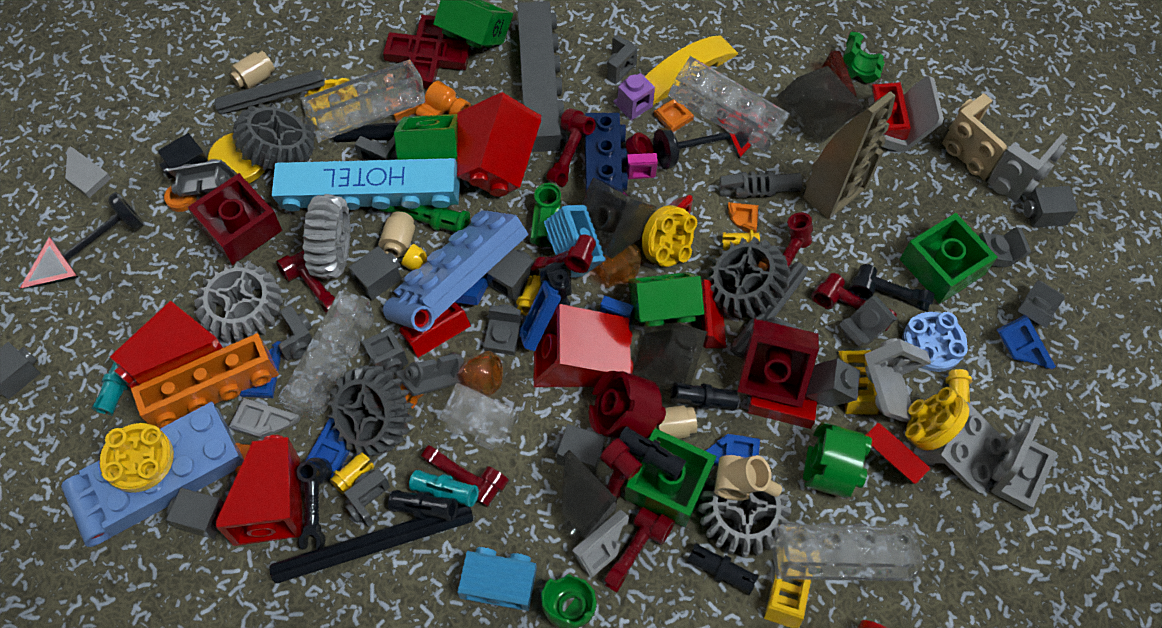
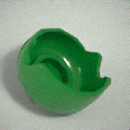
M570 574L557 580L551 578L546 582L541 592L543 612L550 623L558 628H580L590 622L595 615L597 608L595 591L584 579L573 577ZM570 598H575L564 612V603Z

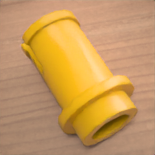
M750 230L749 233L723 232L722 248L725 251L730 249V242L739 245L741 238L746 239L748 243L753 237L760 241V234L754 233L753 230Z
M530 275L522 296L516 300L517 309L521 310V314L527 316L541 287L540 276L533 275L532 277Z
M963 369L949 371V376L946 377L945 382L966 402L970 403L969 384L972 383V377L969 376V372Z
M362 452L356 455L340 471L335 470L330 482L341 494H345L344 492L353 487L355 481L362 474L374 468V464L372 462L368 463L370 459Z

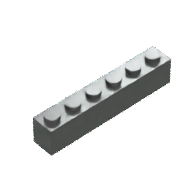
M550 1L519 2L517 7L523 105L541 115V123L532 152L560 151V141L566 140V131L562 129L561 123H559V117H562L564 113L563 100H558L557 95L562 94L561 77H556V72H560V56L554 55V51L559 50L558 34L552 33V29H557L556 12L551 13Z

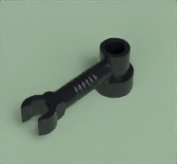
M870 264L861 265L857 276L851 281L848 291L865 301L874 295L876 289L906 300L915 308L928 312L929 306L933 304L935 294L929 290H912L876 277L878 271Z
M310 458L302 462L297 468L298 478L305 482L306 496L305 525L303 533L299 538V546L302 550L307 549L310 535L316 538V549L323 548L325 545V535L321 532L318 513L319 485L326 483L332 475V466L325 458ZM311 468H313V475L310 473Z

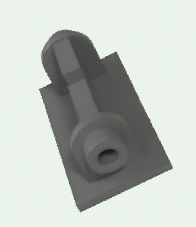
M211 159L208 162L198 164H184L181 167L168 169V172L176 178L175 183L171 186L172 192L180 197L200 194L201 184L203 192H211L237 174L221 159Z
M452 352L447 356L439 357L437 361L431 359L422 362H412L406 369L396 371L395 375L403 380V385L410 391L412 396H417L464 383L465 380L458 373L464 365V359L462 355Z

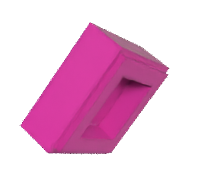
M657 153L627 154L626 173L628 179L656 177Z

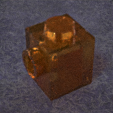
M623 236L601 248L606 259L594 269L608 289L620 282L626 284L628 279L637 277L642 256L635 244L631 245L626 237Z

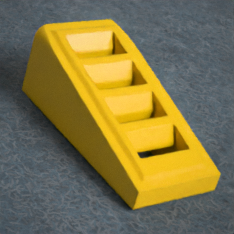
M871 350L839 351L838 355L839 359L847 364L848 362L865 363L866 367L868 364L864 354L871 352ZM865 367L855 368L860 370V375H866V377L859 378V387H868V390H858L856 401L844 403L846 414L877 415L879 412L875 402L877 393L874 383L869 380Z
M784 548L781 549L764 619L790 628L800 627L805 615L815 558ZM786 563L804 568V574L786 569ZM784 576L802 582L801 586H797L782 581V579ZM780 590L798 596V600L779 595Z

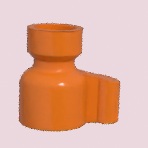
M435 81L426 91L424 102L417 108L415 114L416 116L442 115L446 113L457 114L470 107L471 104L463 98H456V92L440 81Z

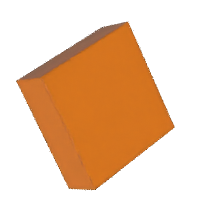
M676 97L654 111V116L665 128L670 129L672 132L677 131L694 118V115Z

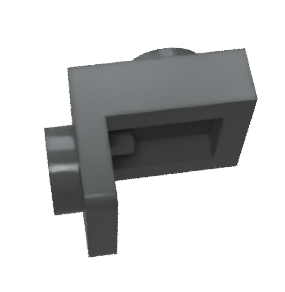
M289 305L280 310L293 336L278 345L287 361L292 358L299 359L309 353L310 348L315 346L308 331L312 329V326L303 312L297 314L292 305Z
M392 328L362 341L373 366L383 367L384 371H394L395 374L396 371H400L403 366L408 364L405 351L400 346Z
M379 468L373 472L369 471L362 474L355 481V485L344 492L350 502L345 506L350 515L357 523L363 519L368 527L372 526L374 522L364 507L391 488L387 478Z

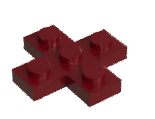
M421 14L416 35L389 32L383 56L385 61L408 63L405 75L406 86L429 88L436 81L439 67L466 70L471 46L466 44V41L446 39L447 35L442 33V28L433 25L435 16Z

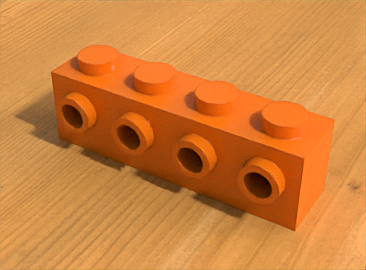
M256 333L131 388L140 416L148 424L162 428L210 402L216 404L223 400H231L239 396L243 390L254 386H263L270 382L271 378L279 376V373L267 346L260 335Z

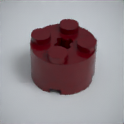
M615 370L608 371L597 382L592 393L597 395L595 405H589L588 411L592 429L603 436L605 435L613 439L619 438L626 426L648 438L656 425H660L666 416V409L662 406L659 387L654 381Z

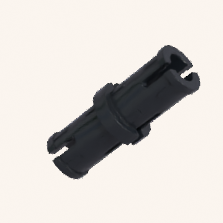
M674 382L671 389L672 403L691 404L704 410L711 407L735 411L738 407L739 395H737V390L719 389L706 383L699 386Z
M628 426L624 428L619 437L630 448L628 452L640 458L642 464L645 466L650 464L671 476L674 480L677 479L687 461L661 447V442L656 439L651 441Z
M394 490L388 499V507L391 512L410 513L419 519H425L429 516L451 521L455 519L458 512V502L455 498L436 497L426 491H420L416 494Z
M698 543L695 544L686 562L715 576L713 580L719 583L723 580L749 596L759 577L758 574H754L731 562V557L725 555L723 558L700 546Z

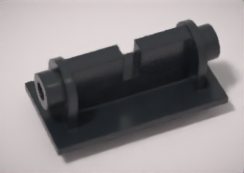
M554 262L539 269L540 286L543 281H549L552 288L559 291L558 295L561 296L559 304L570 306L567 296L572 295L571 270L564 262Z

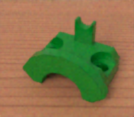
M850 32L843 57L844 62L849 66L847 70L850 78L852 79L858 75L865 83H873L880 79L885 63L883 61L884 56L881 53L868 54L861 49V41L864 36L858 32Z

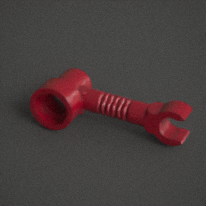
M572 108L564 111L561 117V127L563 130L570 132V136L559 161L547 173L548 181L556 182L561 187L567 184L569 165L577 149L576 147H578L583 134L590 135L593 133L596 126L594 118L585 116L582 111Z
M804 212L791 215L787 221L791 240L782 255L785 256L788 262V268L799 249L806 248L812 243V218Z
M582 234L578 237L575 245L569 250L553 257H537L531 270L544 268L554 262H564L570 270L576 273H585L588 271L593 260L592 253L596 246V241L593 237Z
M304 250L291 257L286 255L277 260L276 265L286 281L290 282L298 277H302L329 318L340 313L337 307L339 303L336 298L325 289L316 276L309 274L305 266L306 261L303 258Z
M830 273L823 283L818 284L811 295L813 302L825 309H832L838 300L856 310L866 302L844 289L845 281L836 273ZM889 309L895 316H897V314L893 310Z
M620 438L615 439L600 456V459L610 469L614 470L608 484L597 498L606 508L610 506V503L615 498L618 499L621 496V487L625 478L627 480L632 479L642 467V464L628 452L630 448Z
M427 445L421 454L424 461L451 475L460 482L478 486L479 495L477 501L486 507L490 505L498 491L502 492L509 482L506 476L490 466H487L481 476L478 477L462 468V466L457 465V463L430 445Z
M642 507L634 520V525L639 529L619 561L615 563L604 581L607 583L605 586L617 593L648 539L663 545L672 531L675 521L664 514L659 516Z

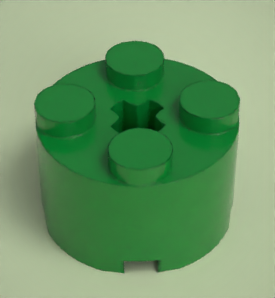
M821 422L813 436L819 437L818 441L814 446L809 445L807 450L803 480L808 482L804 485L805 487L842 498L851 497L855 487L862 488L865 484L867 469L863 467L865 457L870 452L872 438L861 432Z

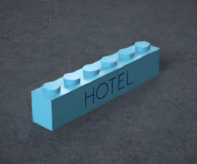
M455 158L275 163L272 197L281 208L287 211H298L300 208H308L313 197L317 195L324 196V194L342 197L347 202L349 210L371 206L376 209H387L390 206H403L414 209L420 205L446 208L450 205H459L460 178L457 177V162Z

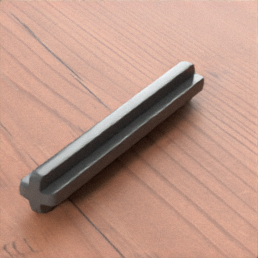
M317 69L217 97L215 99V107L219 114L229 113L322 87L325 85V78L321 70Z
M795 262L790 268V276L788 277L790 287L783 289L785 298H776L777 308L769 305L766 307V315L762 314L759 310L755 313L754 318L768 321L770 317H775L806 277L808 268L800 262ZM753 318L731 345L730 351L739 358H744L754 322Z

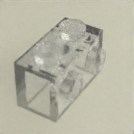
M456 383L439 419L447 422V430L460 436H464L465 432H468L477 437L476 444L493 451L495 446L499 448L504 447L520 411L470 387Z

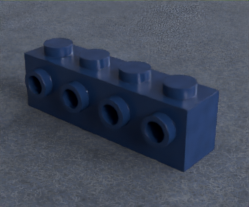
M585 113V116L594 118L596 123L593 133L590 135L585 134L586 211L589 212L588 216L591 218L590 222L593 223V226H622L623 215H628L629 211L628 197H623V190H627L628 176L627 173H622V166H626L627 150L626 148H621V142L626 140V125L620 124V113Z

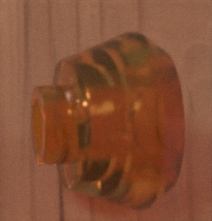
M485 351L469 359L463 368L465 383L472 390L486 395H493L500 389L503 381V368L499 357L491 351Z

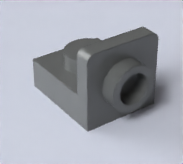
M618 35L612 38V55L607 62V79L614 84H617L637 65L638 47Z
M362 136L354 144L358 159L361 161L397 160L394 136L386 147L377 140H369Z
M1015 227L1005 235L984 232L978 235L998 256L992 266L1010 267L1031 253L1022 228Z
M1038 280L1021 302L1018 312L1027 315L1031 320L1047 328L1065 296Z
M875 295L867 300L850 318L844 319L839 325L844 330L845 337L852 344L862 347L873 342L898 318Z
M506 304L499 306L490 305L489 323L483 346L484 351L515 356L520 334L519 330L522 324L521 310Z

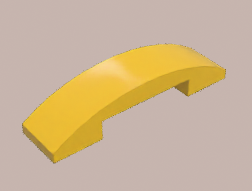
M711 36L698 40L675 52L644 76L655 87L653 105L673 94L676 86L713 64L716 67L737 56L738 52L722 36Z

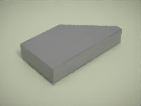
M71 146L67 149L65 179L69 184L90 198L111 177L106 171Z
M243 398L229 428L236 432L263 439L266 436L299 423L300 416Z
M621 509L572 550L582 569L590 578L596 575L618 554L621 545L618 539L622 527L627 525L629 520L628 515Z

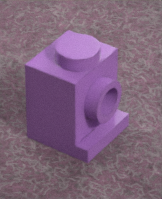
M641 73L630 75L618 86V98L613 103L630 120H633L653 107L655 87Z

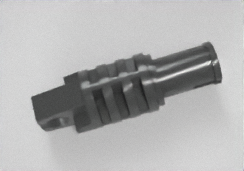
M752 171L749 174L741 172L721 176L719 180L720 196L724 197L736 196L747 198L750 196V198H755L756 195L759 198L764 197V195L772 197L775 193L801 192L802 188L801 173L775 174L772 171H766L765 173L758 171L755 174Z

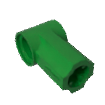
M544 183L539 185L534 193L535 205L530 242L537 246L550 247L552 244L547 238L548 232L544 221L555 214V212H558L559 209H562L561 191L554 184ZM546 200L553 201V203L551 204H545L542 202Z

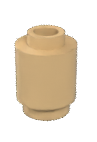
M253 52L231 66L233 72L230 73V76L238 88L244 86L246 89H249L271 77L270 73L275 71V67L265 52Z
M397 211L393 212L386 219L378 246L386 254L391 252L396 258L405 256L415 231L413 217L405 212Z
M684 405L665 408L666 416L664 421L655 427L678 439L688 438L690 434L697 433L695 411L693 407L686 408Z

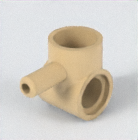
M725 455L719 458L714 490L717 496L729 500L743 501L747 500L749 494L753 492L763 491L774 497L781 494L782 486L771 480V469L763 457L756 455L744 458L735 455Z

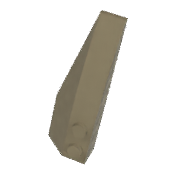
M891 91L868 106L838 131L811 166L813 171L805 183L806 190L803 198L828 220L866 190L883 156V150L880 149L886 142L883 134L889 128V123L886 121L892 114L896 96Z

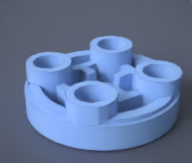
M924 312L912 317L906 325L902 340L928 352L931 363L921 368L934 372L947 371L954 368L966 355L968 350L967 338L962 327L957 323L958 320L954 314L950 312Z

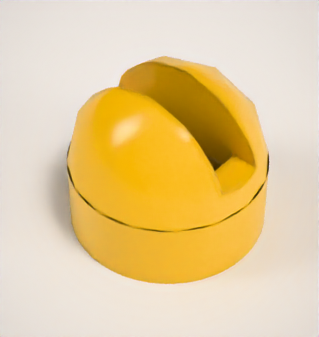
M412 244L403 257L401 265L410 270L419 269L427 262V254L422 248Z

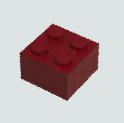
M240 173L187 207L198 227L232 265L283 231L273 209Z
M754 318L739 375L737 392L802 408L819 352V334Z

